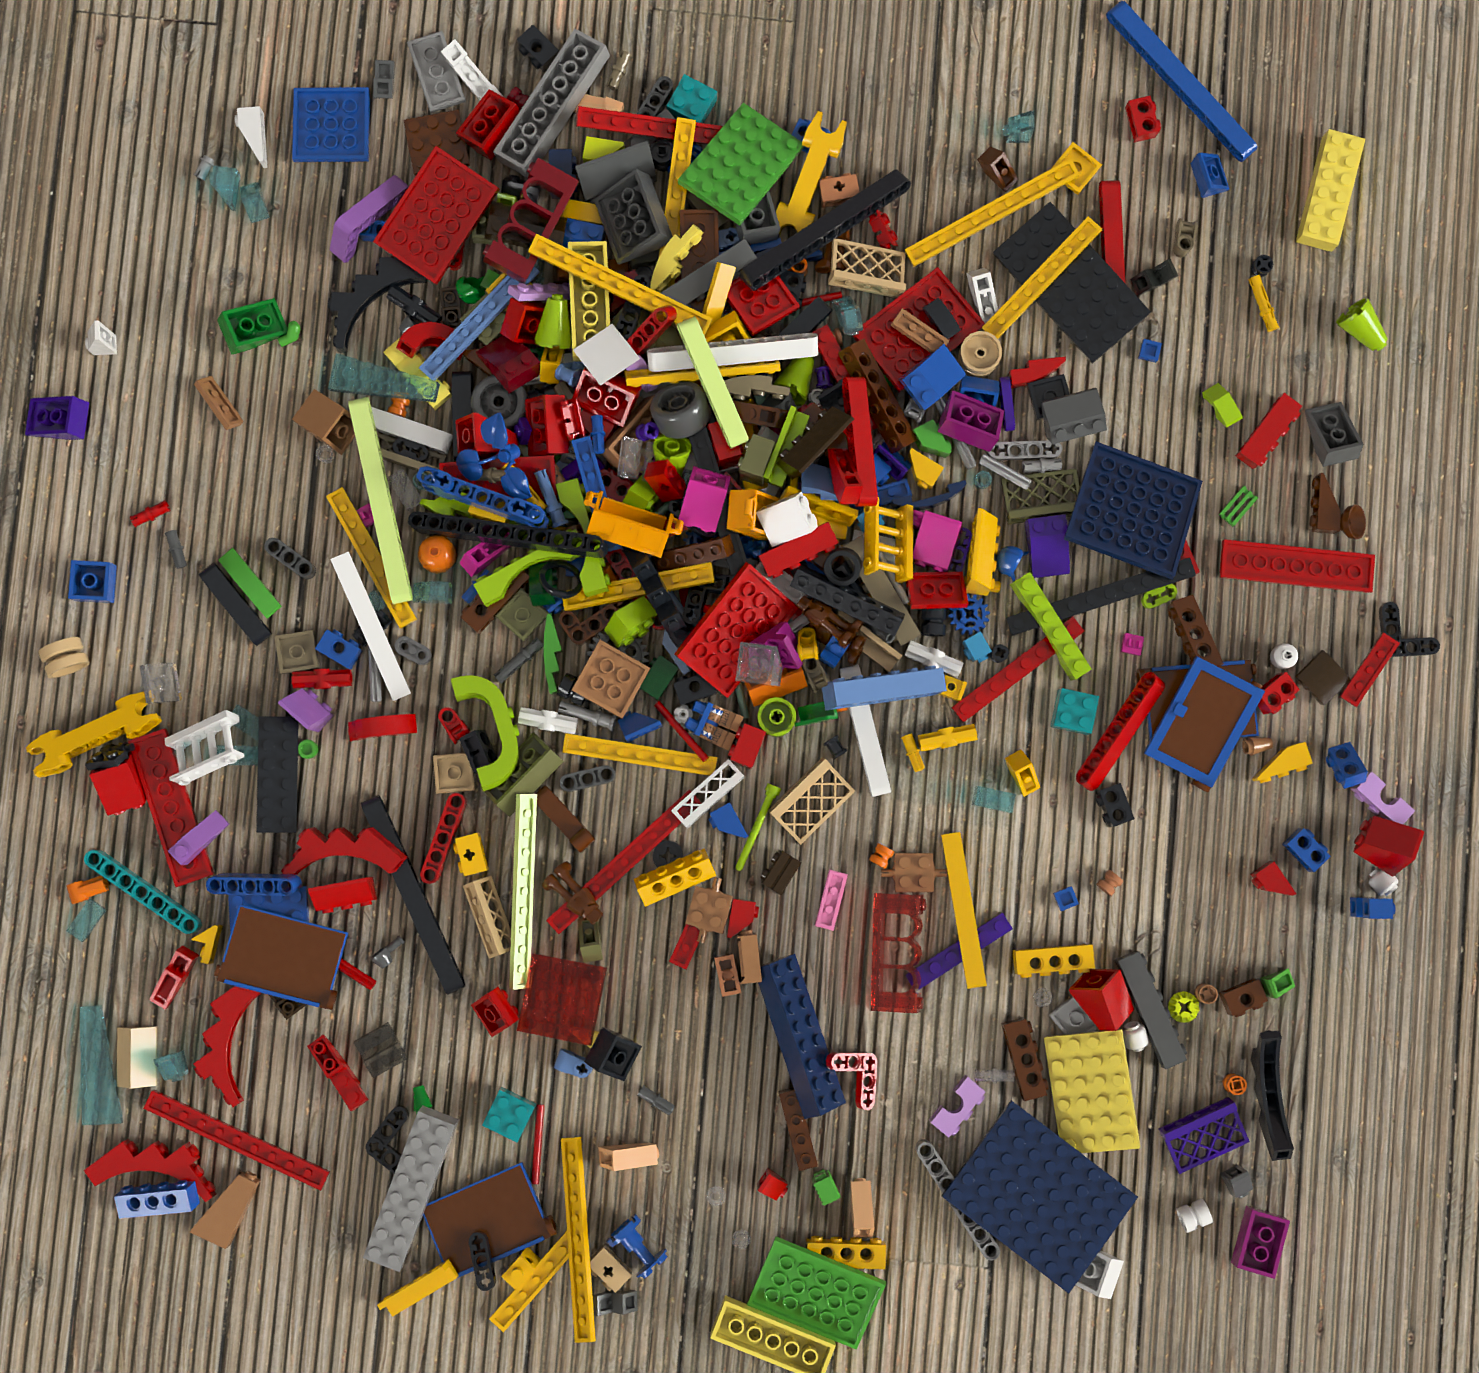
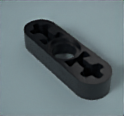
M476 1232L469 1238V1248L476 1284L480 1290L488 1291L496 1284L489 1241L485 1233ZM478 1236L479 1239H483V1242L480 1243L481 1250L485 1248V1252L476 1254L475 1251L479 1250V1245L475 1244L474 1240ZM481 1255L487 1258V1265L485 1267H480L477 1263L478 1257ZM489 1268V1272L485 1273L486 1278L491 1280L487 1287L486 1284H482V1280L485 1279L484 1273L480 1274L479 1271Z

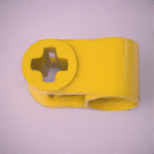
M810 627L803 628L798 632L797 650L801 661L811 658L819 660L815 630Z

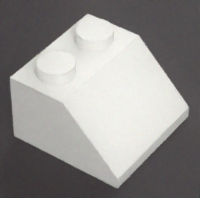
M1099 1251L1076 1283V1286L1098 1297L1111 1299L1124 1261L1106 1252Z

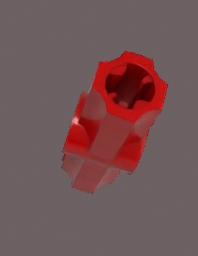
M313 669V671L292 672L291 679L294 689H331V687L352 686L353 675L351 669Z

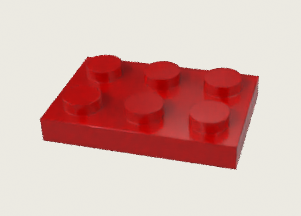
M913 572V579L906 581L910 609L967 608L969 604L963 572Z

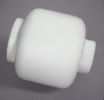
M1278 645L1270 653L1271 663L1279 669L1290 668L1296 664L1298 652L1293 645Z
M1376 868L1369 874L1372 877L1369 880V885L1379 896L1385 895L1387 897L1398 888L1396 876L1392 877L1379 868Z
M1137 1021L1128 1022L1124 1025L1122 1031L1125 1047L1134 1052L1144 1050V1047L1149 1043L1145 1026Z

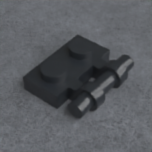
M127 742L119 743V745L108 744L102 747L100 752L91 755V759L85 763L87 770L118 767L129 757L128 753L135 749V745Z

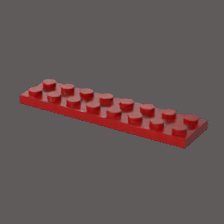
M1224 539L1222 540L1219 578L1372 593L1375 555Z
M164 728L129 740L128 743L135 745V749L131 753L176 888L215 874L206 848L188 865H180L168 852L172 846L197 826L198 823L186 786L179 785L169 779L170 776L179 773L174 749L165 746V738L169 737L167 729Z

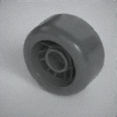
M491 375L481 380L473 390L471 396L472 413H479L489 418L501 412L506 428L514 432V427L517 425L519 417H526L525 399H528V396L523 386L508 393L497 378ZM497 400H504V404L502 406H495V402Z
M680 381L665 386L654 396L650 406L651 415L659 428V432L666 437L674 439L686 438L698 433L707 425L711 417V406L704 389L691 381Z

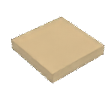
M465 753L433 756L436 794L475 791L474 772Z

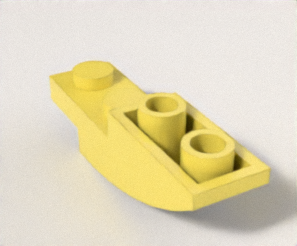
M693 224L682 238L674 234L657 261L650 289L661 293L668 288V284L672 279H676L681 274L683 266L679 263V260H683L688 255V250L700 242L704 232L699 227Z

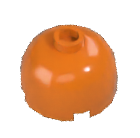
M438 535L429 536L419 546V562L430 573H445L456 562V548L446 537Z

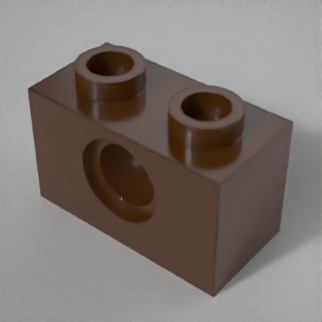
M1256 978L1219 992L1227 1014L1235 1017L1246 1014L1245 1011L1248 1009H1259L1264 1006L1263 1003L1268 1001L1260 980ZM1243 994H1246L1248 1000L1242 1004L1240 998Z

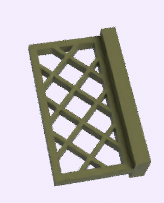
M1076 469L1024 475L1037 483L1033 491L1029 488L1024 489L1030 494L1025 501L1016 495L1022 487L1019 486L1013 493L1007 489L1006 483L1011 481L1001 478L1007 513V525L1025 523L1027 519L1064 514H1066V517H1071L1076 501L1070 502L1064 497L1069 491L1074 493L1076 497L1078 495L1080 486ZM1064 475H1073V483L1070 486L1061 480ZM1051 477L1056 481L1052 488L1043 483L1045 478ZM1058 483L1067 489L1063 496L1054 491ZM1039 486L1049 491L1044 498L1035 493ZM1051 493L1060 499L1056 504L1046 501ZM1031 496L1041 501L1038 506L1033 507L1027 503ZM1013 498L1022 503L1018 509L1010 508V502Z

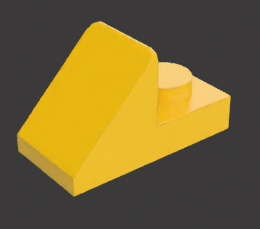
M214 925L191 939L206 943L200 952L201 963H214L223 925Z

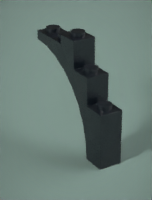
M379 257V263H376L377 275H355V280L352 281V291L354 293H331V298L328 299V309H330L334 316H338L334 319L337 334L333 337V346L336 347L339 353H347L350 335L362 312L374 300L388 292L392 286L396 284L401 287L409 284L427 283V278L397 258Z
M622 546L631 568L653 605L661 624L677 648H679L691 631L664 585L650 555Z
M1280 1030L1261 1032L1257 1048H1253L1250 1059L1257 1078L1254 1090L1261 1108L1259 1123L1272 1161L1291 1159L1294 1150L1281 1092L1279 1058L1282 1036Z

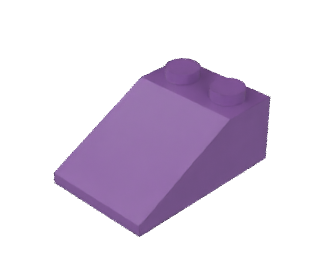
M300 689L278 702L306 729L320 732L334 716L330 712L332 708L325 702L321 704L316 699L318 696L311 689L308 691Z

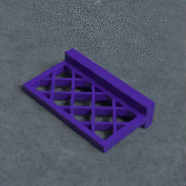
M1229 1097L1159 1128V1132L1164 1138L1179 1174L1250 1142L1238 1115L1237 1106ZM1233 1113L1234 1121L1232 1125L1223 1123L1225 1117ZM1211 1122L1218 1124L1214 1134L1206 1131L1208 1124ZM1222 1126L1230 1128L1227 1138L1218 1135ZM1194 1130L1200 1132L1197 1141L1188 1139L1190 1132ZM1234 1130L1241 1132L1243 1139L1236 1142L1232 1141L1231 1137ZM1204 1133L1213 1136L1209 1146L1201 1144ZM1176 1138L1182 1139L1179 1150L1173 1148L1170 1141ZM1217 1138L1225 1141L1223 1147L1219 1150L1213 1148ZM1186 1142L1195 1144L1191 1154L1183 1151ZM1199 1146L1207 1149L1205 1156L1201 1158L1195 1156ZM1181 1154L1190 1157L1188 1163L1180 1167L1179 1159Z

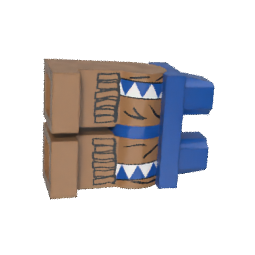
M695 701L692 711L699 713V718L695 720L688 717L684 727L692 731L691 734L729 751L736 735L718 726L737 733L744 717L709 702Z

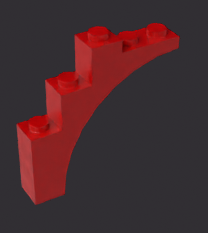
M312 827L305 828L299 834L300 839L296 844L301 848L293 854L294 859L290 864L287 863L281 872L282 874L298 875L303 869L325 857L353 856L370 861L390 874L399 869L407 859V856L374 827L362 829L357 838L344 827L334 828L329 833L328 838L317 828Z
M234 986L210 1003L212 1013L221 1020L202 1033L205 1045L208 1048L211 1047L212 1050L193 1063L195 1066L194 1070L200 1078L203 1077L205 1080L212 1076V1083L217 1089H221L225 1102L228 1105H232V1107L244 1101L232 1073V1039L242 1014L251 1002L261 994V992Z
M127 1139L84 1170L94 1186L126 1172L155 1171L170 1175L179 1180L195 1181L198 1195L205 1202L217 1195L214 1184L211 1181H207L204 1177L203 1169L194 1163L201 1157L198 1155V1148L190 1142L169 1155L167 1146L162 1142L160 1143L159 1140L141 1153H138L136 1144Z

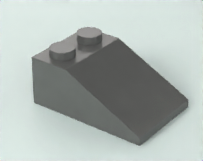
M769 191L740 226L735 223L740 242L746 239L748 244L751 245L778 239L780 225Z
M1342 402L1305 410L1314 449L1323 467L1359 459L1364 444Z

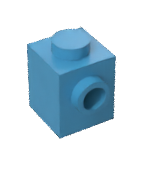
M981 631L962 642L965 648L963 652L968 660L971 659L972 662L978 660L980 663L988 659V654L992 652Z

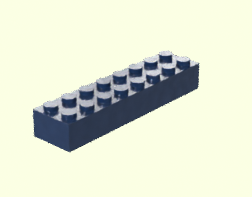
M792 954L761 965L762 982H758L804 1119L822 1116L845 1104L846 1101L836 1072L826 1066V1058L829 1055V1051L796 955Z

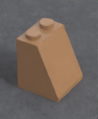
M315 389L292 418L300 427L340 455L344 453L355 437L350 412Z

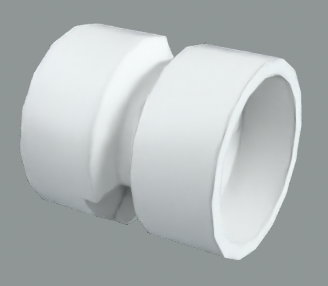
M1203 1199L1192 1202L1190 1207L1186 1204L1176 1208L1177 1215L1186 1233L1196 1230L1197 1225L1204 1227L1213 1223L1210 1211Z

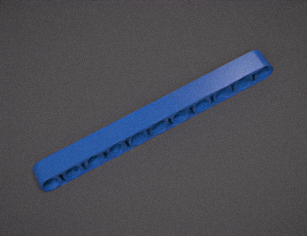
M1121 0L1106 13L1108 21L1238 161L1243 162L1257 150L1256 142L1125 1Z

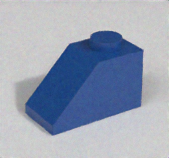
M731 803L710 813L711 817L708 820L713 829L717 827L719 831L742 838L748 837Z

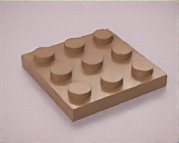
M599 640L571 691L623 719L650 667Z

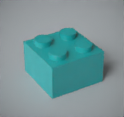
M684 74L666 109L676 120L677 117L696 120L698 123H705L717 101V91Z
M1064 688L1058 689L1050 727L1085 735L1092 734L1099 696Z
M501 1087L482 1126L517 1143L537 1104Z

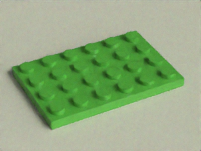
M743 103L679 177L678 184L740 226L804 149V146L800 140Z
M775 1236L749 1296L747 1305L857 1350L886 1286V1281Z

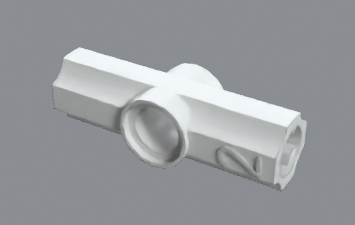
M912 640L904 654L907 658L922 663L924 667L936 666V669L943 668L945 674L958 678L964 664L945 655L944 652L938 649L928 648Z
M521 707L518 717V724L568 734H575L578 718L525 707Z

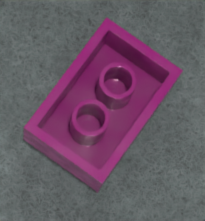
M1246 1206L1231 1263L1239 1269L1275 1279L1290 1220L1277 1214Z

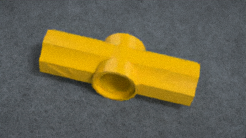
M974 724L956 728H943L937 730V732L917 736L921 751L936 748L944 749L957 746L960 743L978 740Z

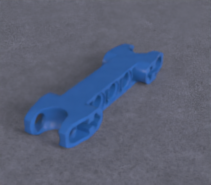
M428 466L420 467L416 475L426 491L448 500L454 499L515 521L518 525L538 527L534 524L542 523L544 518V524L538 528L546 529L549 519L546 517L544 510L540 506L526 500L508 497L452 477L447 472ZM425 471H430L432 474L425 475L423 480L422 474ZM469 489V493L467 495H461V492L463 490ZM481 496H488L486 501L479 502ZM505 502L503 508H497L498 503Z

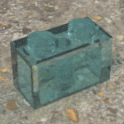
M975 786L971 805L1004 813H1012L1016 794Z

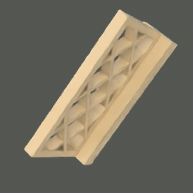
M836 238L832 241L831 273L828 277V285L898 298L906 291V284L904 283L905 252ZM837 245L844 246L848 252L842 256L837 250ZM856 249L862 250L866 256L860 259L854 251ZM879 253L883 260L878 263L872 254ZM849 254L856 261V263H854L851 266L845 260V257ZM892 256L900 258V264L895 266L889 258ZM867 258L874 265L870 269H868L862 262ZM842 261L847 269L844 271L836 270V264ZM885 261L892 269L887 273L880 266ZM859 265L865 273L862 275L857 274L853 268ZM876 268L881 273L882 277H874L871 271H873ZM895 272L899 277V282L893 281L888 275Z
M822 757L768 812L801 845L855 790ZM828 770L834 774V783L823 782V775ZM820 785V796H810V787ZM823 785H834L833 796H823ZM837 785H844L849 790L844 796H836ZM799 798H806V809H796V801ZM809 798L820 799V809H809ZM823 799H833V807L830 810L823 809ZM785 812H793L792 823H784L780 817ZM796 812H806V823H795ZM809 812H820L819 820L816 823H809ZM795 826H806V833L801 838L795 834Z

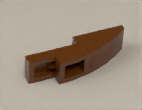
M733 401L739 417L744 423L782 429L789 410Z

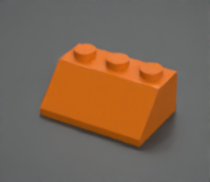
M755 663L743 678L754 707L763 704L770 698L782 697L808 687L801 667L799 669L784 668L778 673L766 671L764 667Z

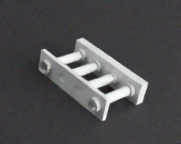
M224 710L165 738V746L176 750L179 773L169 777L170 781L176 782L179 785H188L197 778L228 764L236 763L237 760L243 758L244 753L233 749L230 730L232 725L239 723V715ZM222 730L225 751L217 755L215 735ZM207 737L210 758L202 762L199 742ZM192 744L194 766L186 768L184 749Z

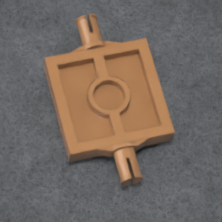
M895 853L893 868L881 869V877H893L895 893L934 892L935 877H947V869H935L933 853Z
M714 877L712 888L695 886L685 924L695 926L700 930L698 942L705 943L707 932L724 933L734 896L724 894L719 890L721 878Z

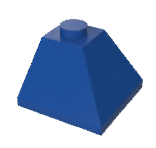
M631 711L626 712L623 719L618 720L627 742L663 727L660 720L636 712L631 713Z

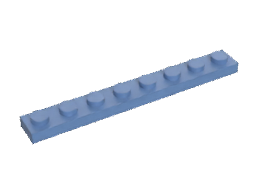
M535 266L525 282L526 285L539 273ZM507 275L424 361L419 369L435 382L506 308L510 298L513 297L508 293L509 285H518L521 282Z

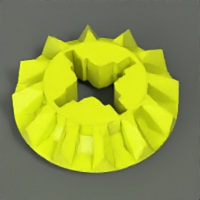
M1182 991L1174 994L1168 1003L1171 1017L1181 1023L1192 1021L1200 1011L1198 1000L1189 992ZM1178 1002L1183 1004L1189 1002L1187 1008L1190 1012H1180L1182 1007Z

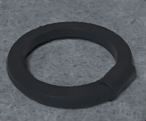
M551 561L540 569V584L551 596L563 599L571 598L579 594L583 588L580 579L581 572L570 563ZM554 567L565 568L575 575L577 586L570 591L555 589L546 581L545 573Z

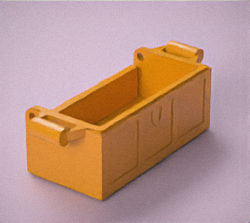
M756 489L730 490L727 529L758 540H768L756 512L763 506L780 499Z
M600 490L599 493L588 491L586 493L584 504L594 509L586 534L597 535L603 540L661 558L669 533H675L676 535L682 533L684 522L676 519L672 513H670L666 527L663 529L667 518L665 516L606 497L603 498L599 508L603 491ZM593 497L597 498L596 503H592ZM672 522L676 523L675 529L671 528Z

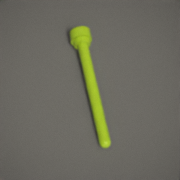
M767 783L765 800L735 866L737 871L743 869L773 798L776 799V796H779L781 788Z

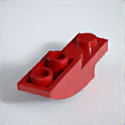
M321 1035L307 1046L326 1077L332 1081L350 1111L356 1110L369 1100L360 1087L361 1083L325 1035Z

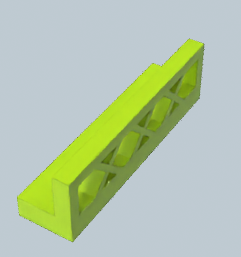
M792 405L790 407L763 476L764 482L779 488H783L788 475L776 464L780 460L778 456L784 449L787 448L789 450L793 446L791 442L798 435L801 437L804 435V429L807 427L810 419L809 415L798 412L797 407Z

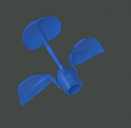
M498 412L482 422L480 431L484 441L492 444L493 448L500 449L499 453L479 461V455L475 450L465 449L458 454L456 465L465 478L476 481L483 475V468L480 464L499 458L501 462L509 463L504 470L506 475L501 477V485L504 491L513 498L528 499L532 497L525 473L520 468L511 467L515 464V459L519 458L520 449L516 444H507L506 426L501 412Z

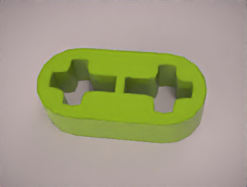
M1170 584L1146 592L1141 598V603L1147 609L1155 608L1174 599L1177 595V588L1175 585ZM1165 587L1168 590H1172V593H1170V597L1168 595H1165L1163 597L1161 596V593L1166 591ZM1148 595L1150 597L1157 596L1158 599L1153 601V605L1146 602Z

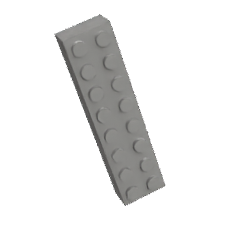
M577 29L573 30L493 151L500 163L528 178L529 173L527 169L531 162L535 163L537 158L543 159L610 57L605 44Z
M422 1106L419 1109L365 1250L364 1259L398 1272L401 1271L459 1119L426 1106Z

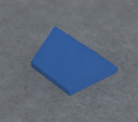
M1198 153L1190 164L1201 198L1230 190L1219 155Z

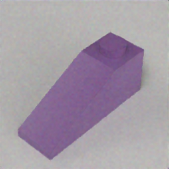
M215 810L184 835L168 852L180 865H188L229 823Z

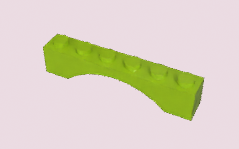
M578 478L556 484L560 503L578 519L584 534H586L590 523L589 513L591 509L590 506L584 504V495L586 494L584 484L580 483ZM600 544L596 545L594 550L598 549ZM585 557L580 579L586 597L609 591L608 585H611L608 573H604L603 567L606 566L604 557Z
M571 529L566 530L568 532L578 533L576 529H574L573 531ZM561 539L558 545L562 544L564 539ZM582 541L578 542L576 547H579L582 544ZM531 549L527 552V556L514 558L510 561V565L496 568L493 570L494 573L488 577L486 575L479 577L476 580L477 583L473 585L484 605L488 607L503 599L512 581L528 567L548 560L573 561L580 556Z
M1029 572L1009 584L1018 599L1032 614L1045 633L1058 657L1060 665L1071 681L1076 680L1092 670L1032 574Z

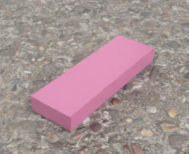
M833 870L828 871L815 926L834 931L848 874Z

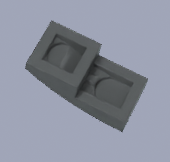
M375 60L373 98L393 99L395 61Z

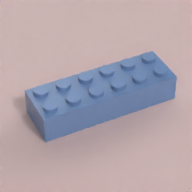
M928 666L920 670L912 668L904 672H900V670L891 671L883 675L875 673L864 678L863 675L846 679V681L845 678H837L827 682L828 685L822 687L825 711L928 697L947 691L943 668L936 669V666Z

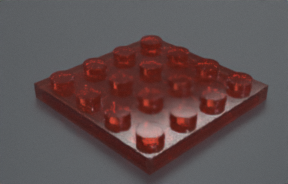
M532 954L517 1031L592 1046L607 968Z

